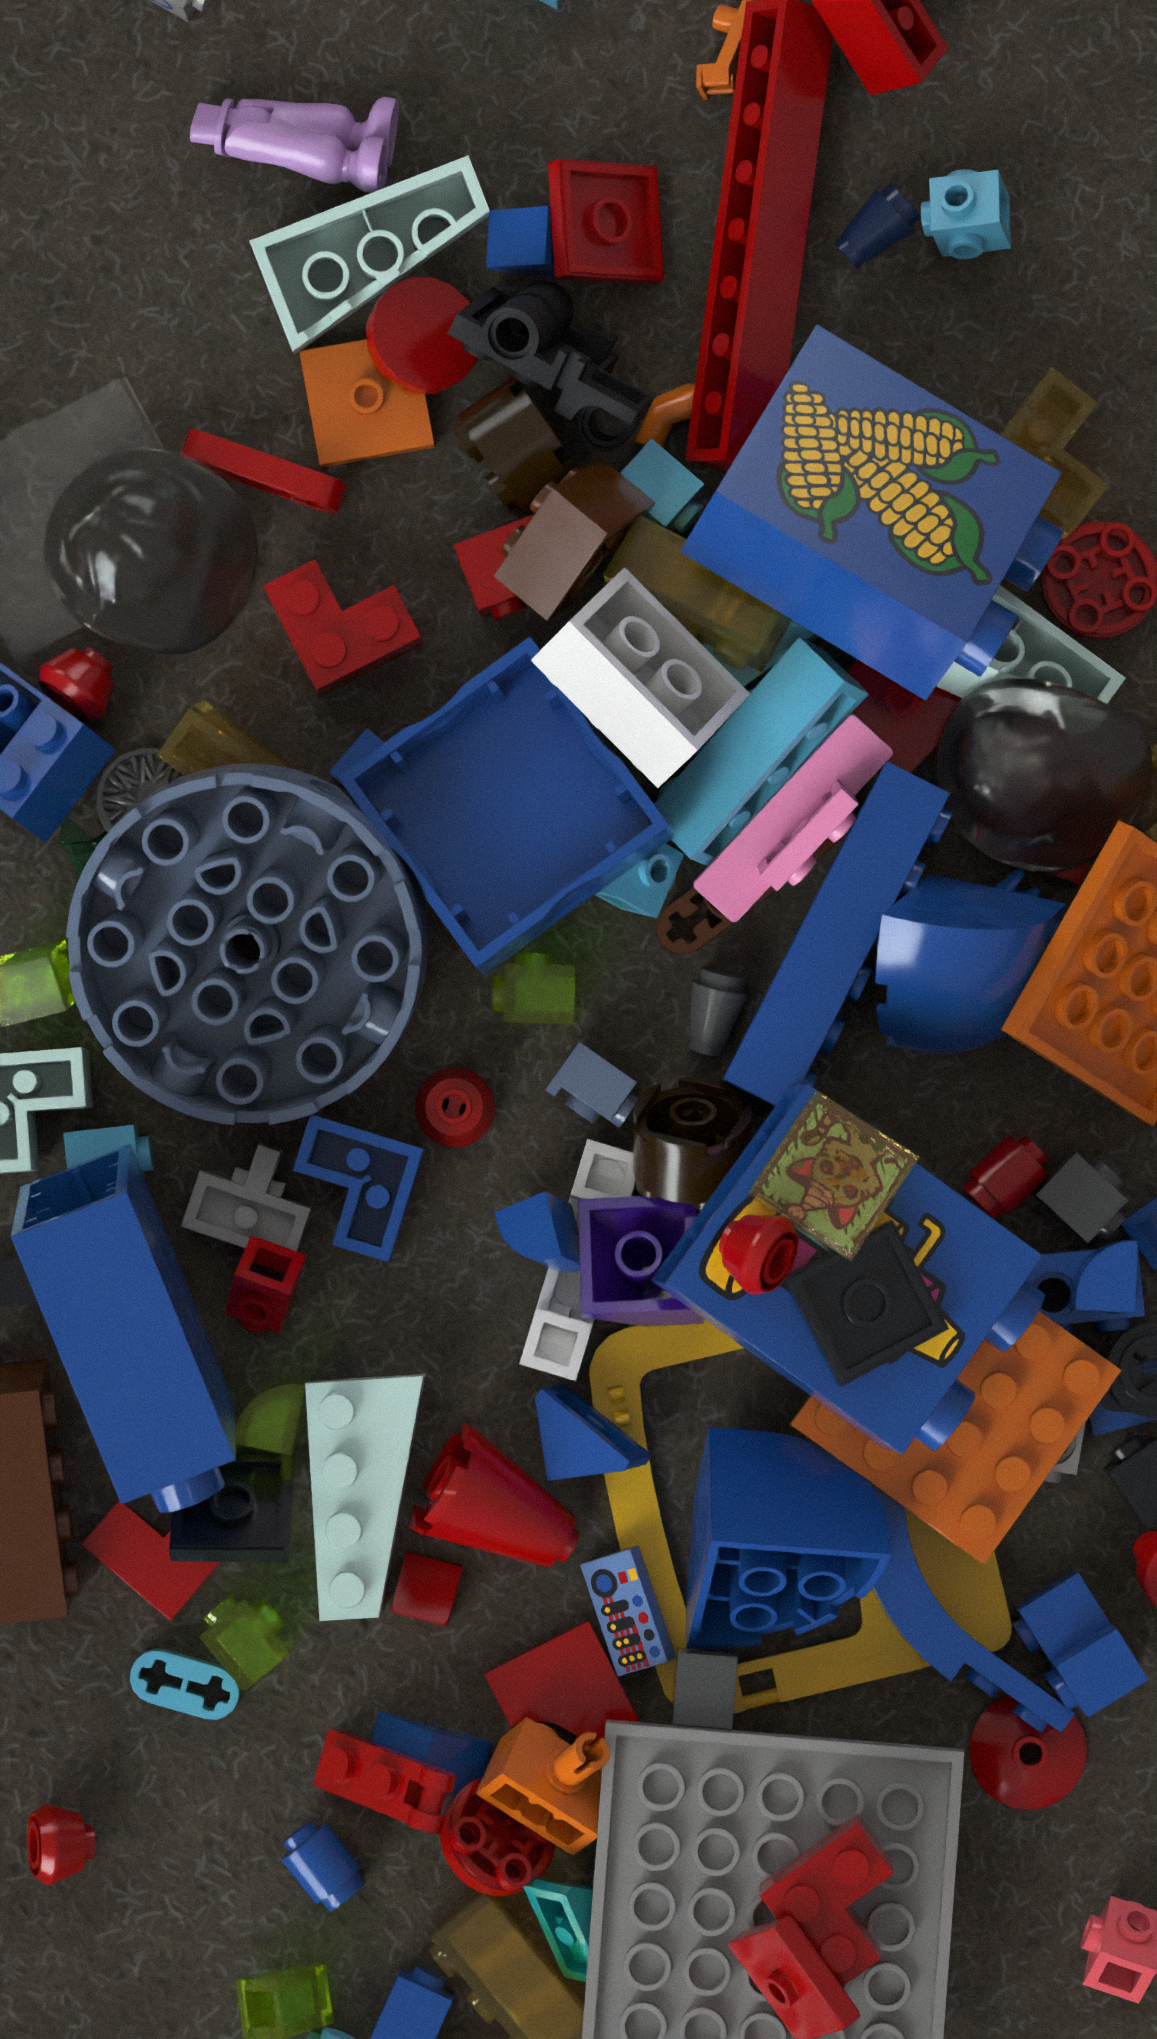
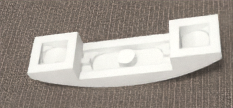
M587 1139L568 1203L572 1204L578 1231V1199L632 1196L636 1182L633 1171V1152ZM548 1267L519 1365L576 1381L594 1321L592 1318L582 1317L580 1271L561 1272Z

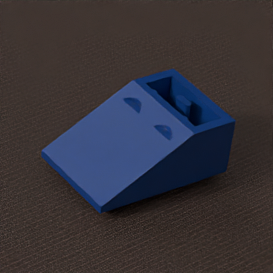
M0 663V809L46 843L116 749L70 713Z

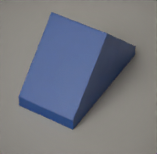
M565 1383L542 1388L536 1395L535 1403L547 1481L625 1471L646 1465L652 1455Z
M380 1710L371 1739L372 1742L456 1774L453 1792L446 1793V1795L454 1796L470 1782L483 1777L492 1741Z

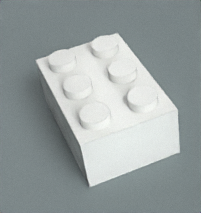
M625 567L531 660L547 676L548 680L558 687L590 722L657 788L697 752L750 695L715 657Z

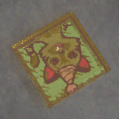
M815 1090L751 1187L748 1195L780 1216L788 1218L794 1225L852 1262L918 1161L919 1156Z

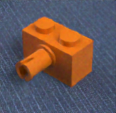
M526 1717L500 1738L476 1791V1795L574 1856L597 1839L602 1768L608 1763L610 1758L609 1746L602 1737L591 1747L588 1746V1744L595 1740L597 1735L593 1732H586L580 1735L570 1745L559 1738L558 1734L549 1726L537 1723Z

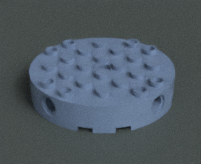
M230 764L202 769L160 787L138 803L111 828L87 861L74 891L66 929V937H69L70 971L68 975L74 999L83 1021L87 1020L95 1037L103 1046L104 1050L102 1052L125 1078L158 1102L183 1114L226 1125H234L236 1122H269V1125L296 1120L314 1114L321 1108L356 1090L384 1062L408 1025L424 985L429 952L427 913L416 875L410 866L389 846L385 838L365 816L351 795L316 776L295 769L269 764ZM238 934H252L259 944L260 956L258 958H251L243 955L238 951L234 943V936Z

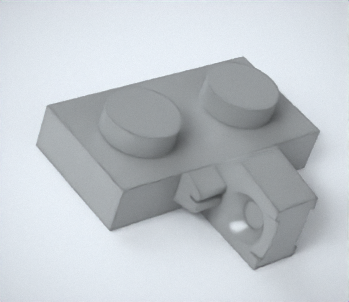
M260 1143L257 1146L250 1170L236 1167L232 1179L204 1170L199 1171L181 1227L246 1248L252 1235L298 1252L312 1207L282 1197L287 1183L275 1180L274 1176L283 1150Z

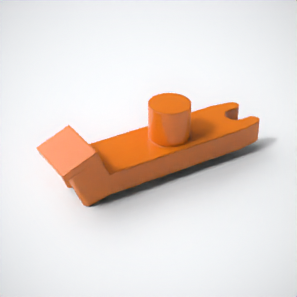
M742 0L739 9L720 4L717 7L712 27L715 30L728 33L716 63L697 65L696 88L703 100H708L709 95L734 93L746 1L753 0Z

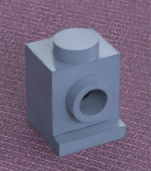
M580 1042L545 1090L556 1098L560 1090L564 1089L571 1094L565 1105L592 1124L601 1115L618 1128L621 1127L633 1110L638 1099L630 1093L637 1084L635 1080Z

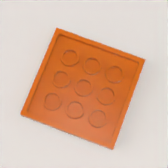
M1118 821L1001 1030L1133 1117L1153 1127L1157 1121V843L1135 827Z
M1038 1311L1025 1332L1007 1351L1001 1352L986 1340H983L956 1378L975 1392L974 1401L956 1430L935 1451H932L916 1438L913 1439L903 1455L884 1449L811 1396L807 1398L789 1425L863 1476L870 1484L978 1562L985 1565L1122 1370Z

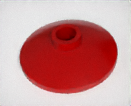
M1006 1695L988 1706L980 1715L973 1728L969 1744V1755L974 1775L982 1788L990 1796L1007 1806L1027 1810L1050 1806L1071 1792L1083 1773L1087 1756L1086 1739L1083 1729L1074 1715L1062 1733L1050 1724L1041 1733L1013 1713L1019 1702L1010 1695ZM1034 1742L1040 1747V1757L1034 1763H1024L1020 1760L1019 1750L1025 1743Z

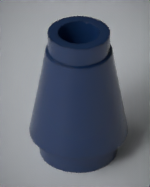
M890 183L881 192L877 189L873 191L843 231L842 236L834 244L852 265L858 269L865 261L868 262L914 233L911 227L921 219V216Z

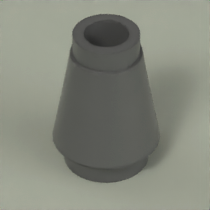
M701 967L698 980H692L690 1042L688 1049L705 1055L722 1057L724 1046L727 1045L749 995L748 992L744 991L746 977L725 970Z

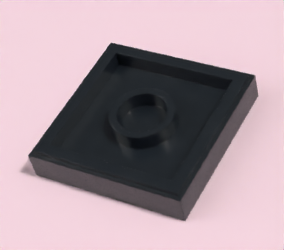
M888 1220L867 1231L851 1257L835 1248L790 1272L784 1280L838 1386L841 1387L949 1329L893 1220ZM861 1235L851 1240L853 1247L855 1246ZM845 1245L844 1248H842V1249H844L845 1251H847L848 1253L851 1252V1250L848 1251L846 1245Z
M236 1453V1460L219 1466L225 1481V1485L220 1491L195 1505L172 1512L169 1543L170 1561L289 1563L295 1456L292 1453Z

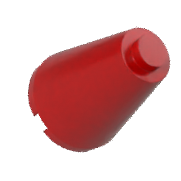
M466 1423L461 1426L462 1437L453 1433L448 1438L424 1478L420 1488L427 1491L428 1499L424 1508L413 1504L409 1518V1527L423 1535L547 1568L552 1566L556 1560L565 1562L573 1552L580 1532L574 1529L575 1515L480 1431Z

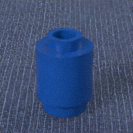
M308 1821L283 1841L288 1852L281 1858V1861L315 1904L322 1902L329 1912L347 1901L366 1883L358 1872L362 1866L327 1822L316 1828L311 1821Z

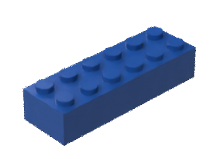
M888 761L885 762L721 1079L722 1082L735 1087L741 1093L771 1108L776 1106L789 1086L801 1084L814 1086L818 1075L809 1071V1068L817 1052L826 1056L835 1045L845 1025L844 1021L836 1018L844 1000L852 1004L854 1001H857L872 972V969L864 966L863 963L871 948L878 951L882 914L893 906L897 896L901 898L905 896L919 881L926 864L917 860V857L924 844L933 848L943 834L953 814V811L943 807L950 793Z

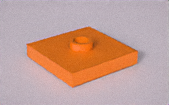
M367 339L299 351L320 468L435 448L425 394H413L403 390L404 386L397 384L393 379L389 381L378 371L368 351Z

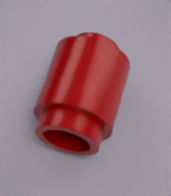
M1008 1134L968 1172L971 1179L961 1188L984 1213L996 1220L1003 1212L1010 1215L1049 1177L1042 1168L1049 1159L1026 1135L1017 1142Z

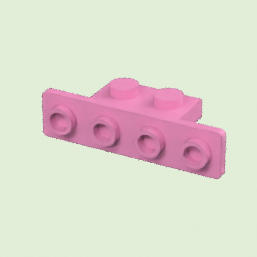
M855 714L847 715L694 880V888L731 922H737L770 886L778 891L787 881L792 886L798 884L817 862L812 856L817 848L827 838L835 843L854 824L857 816L852 811L859 805L855 795L890 759L893 754L891 747Z

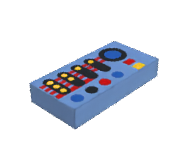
M639 1545L580 1564L617 1677L676 1658Z

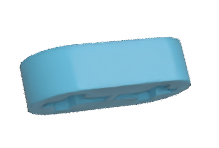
M155 1648L144 1652L134 1662L130 1672L132 1689L142 1700L203 1719L217 1720L226 1717L234 1710L240 1699L241 1686L238 1677L232 1670L223 1665L167 1649ZM156 1660H162L166 1662L165 1672L182 1678V1685L179 1687L166 1683L160 1687L158 1692H154L148 1689L150 1685L149 1679L141 1676L142 1668H152ZM213 1676H218L223 1679L222 1689L230 1692L229 1701L219 1700L215 1708H209L205 1705L206 1696L200 1692L189 1690V1683L193 1681L200 1684H208Z

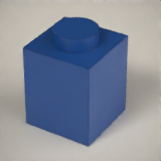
M415 1965L413 1972L401 1967L371 2031L370 2039H436L454 1996V1991L445 1988L448 1981L447 1978L420 1965Z

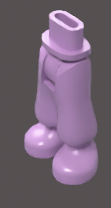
M389 97L378 99L373 104L368 119L363 123L355 122L352 113L345 106L330 103H294L265 99H241L235 107L234 100L228 98L224 99L222 106L199 103L191 124L190 141L214 145L215 154L225 157L232 156L246 161L286 167L329 184L351 182L358 189L366 193H373L385 187L387 167H390L392 164L399 122V101L396 98Z

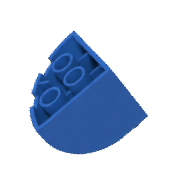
M929 874L882 914L877 951L876 983L887 985V1000L885 1004H878L876 1014L880 1034L888 1035L887 1045L928 1054H951L982 1047L1007 1035L1001 1028L1063 920L1066 903Z
M709 1427L699 1468L692 1512L686 1588V1649H732L761 1645L763 1634L794 1627L795 1633L799 1635L837 1618V1607L854 1595L861 1599L866 1596L880 1579L891 1556L888 1519L878 1495L868 1481L811 1441L782 1433L744 1430L735 1427Z

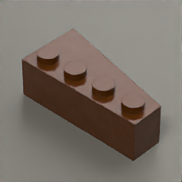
M49 1359L0 1363V1624L68 1617L72 1597L80 1596L81 1592L77 1561L68 1562L66 1541L73 1540V1518L70 1505H63L61 1484H66V1463L63 1448L57 1449L55 1427H59V1408L56 1392L51 1390Z

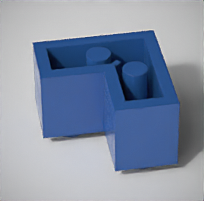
M311 1114L293 1171L349 1188L332 1245L385 1262H391L426 1150Z
M1071 1569L1014 1605L1021 1619L1012 1624L1030 1654L1039 1649L1043 1652L1052 1667L1051 1670L1043 1675L1059 1701L1064 1704L1068 1711L1077 1706L1087 1717H1090L1149 1680L1118 1629L1109 1622L1081 1575L1076 1570Z

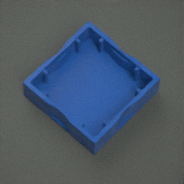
M528 637L461 686L452 699L437 712L416 724L405 727L338 776V779L365 816L382 834L389 846L410 866L416 875L426 900L483 976L675 837L670 825L622 760L612 752L590 720L531 661L540 651L531 637Z

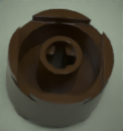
M513 375L458 414L457 417L461 423L451 430L471 458L473 457L478 464L485 459L490 465L493 472L488 474L485 479L502 504L507 506L510 511L520 506L525 512L530 508L532 501L545 485L551 481L558 485L570 470L576 466L579 467V465L572 458L566 463L562 462L572 454L535 401L532 402L525 391L516 396L525 387Z
M703 1077L679 1078V1087L661 1091V1083L646 1089L638 1097L634 1105L633 1171L636 1178L637 1191L647 1198H662L672 1202L692 1204L695 1208L701 1210L752 1139V1109L750 1104L746 1107L741 1102V1092L722 1081Z

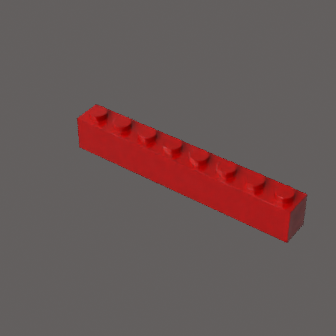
M800 0L746 1L685 455L686 462L727 473L787 374L790 365L833 41L832 33L815 6Z

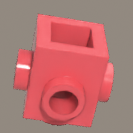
M1110 1896L1100 1917L1091 1914L1086 1923L1080 1946L1081 1949L1089 1951L1083 1985L1139 2004L1154 1975L1157 1974V1911L1144 1907L1142 1904L1134 1901H1126Z

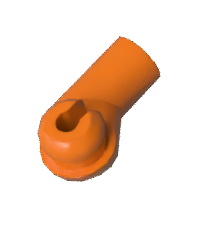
M687 383L658 395L653 400L634 443L643 448L652 438L663 448L673 425L691 418L695 384Z

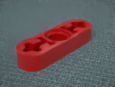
M195 429L188 430L179 455L182 461L199 469L334 515L338 514L348 487L342 481L329 475Z

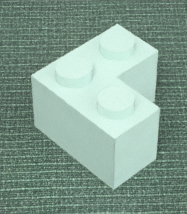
M78 1047L0 1054V1174L39 1171L35 1112L93 1108L89 1049Z

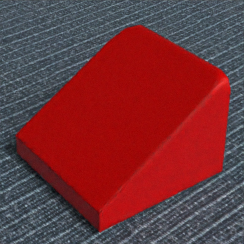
M406 1551L390 1611L447 1626L463 1566Z

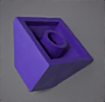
M645 1196L578 1199L582 1317L645 1327L704 1324V1318L651 1281L698 1215L697 1208L692 1204L677 1203L662 1198H647Z

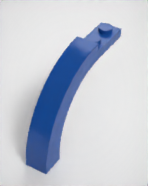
M870 1484L884 1507L889 1523L891 1556L887 1567L872 1590L883 1611L899 1634L922 1659L950 1682L963 1664L966 1663L971 1667L965 1676L966 1679L993 1698L1000 1689L1019 1702L1013 1713L1042 1733L1046 1726L1050 1724L1062 1733L1075 1713L1071 1710L1068 1711L1062 1703L975 1641L944 1611L920 1572L911 1547L905 1508Z

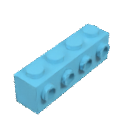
M801 637L776 655L772 662V669L754 689L748 691L750 693L748 698L733 712L721 728L695 752V758L682 773L669 780L658 793L657 801L654 805L671 827L675 836L671 840L691 860L708 866L845 717L852 714L869 695L824 649Z

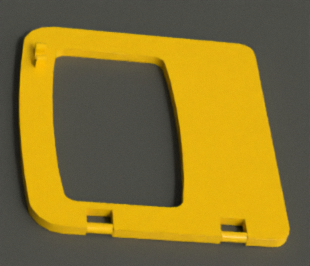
M705 1319L704 1324L649 1327L636 1325L624 1328L609 1335L595 1350L589 1368L593 1407L648 1451L640 1393L642 1377L647 1372L655 1369L735 1351L744 1347ZM648 1461L646 1465L629 1470L604 1473L620 1549L625 1550L639 1545L675 1656H677V1647L686 1648V1607L667 1544L650 1461ZM905 1509L907 1529L914 1556L920 1572L939 1604L963 1631L987 1650L995 1652L1003 1648L1012 1634V1623L995 1552L992 1553L985 1565L981 1564ZM871 1589L862 1599L860 1598L862 1623L860 1629L855 1634L837 1640L737 1663L733 1714L777 1702L781 1703L903 1674L931 1665L922 1659L899 1634ZM676 1658L655 1665L663 1691L672 1703ZM772 1668L776 1688L742 1696L738 1676Z

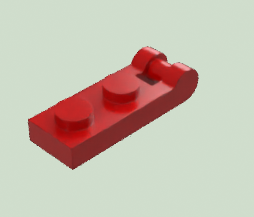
M328 1729L313 1786L403 1821L412 1828L433 1834H441L446 1817L441 1813L446 1793L453 1792L457 1775L352 1733Z

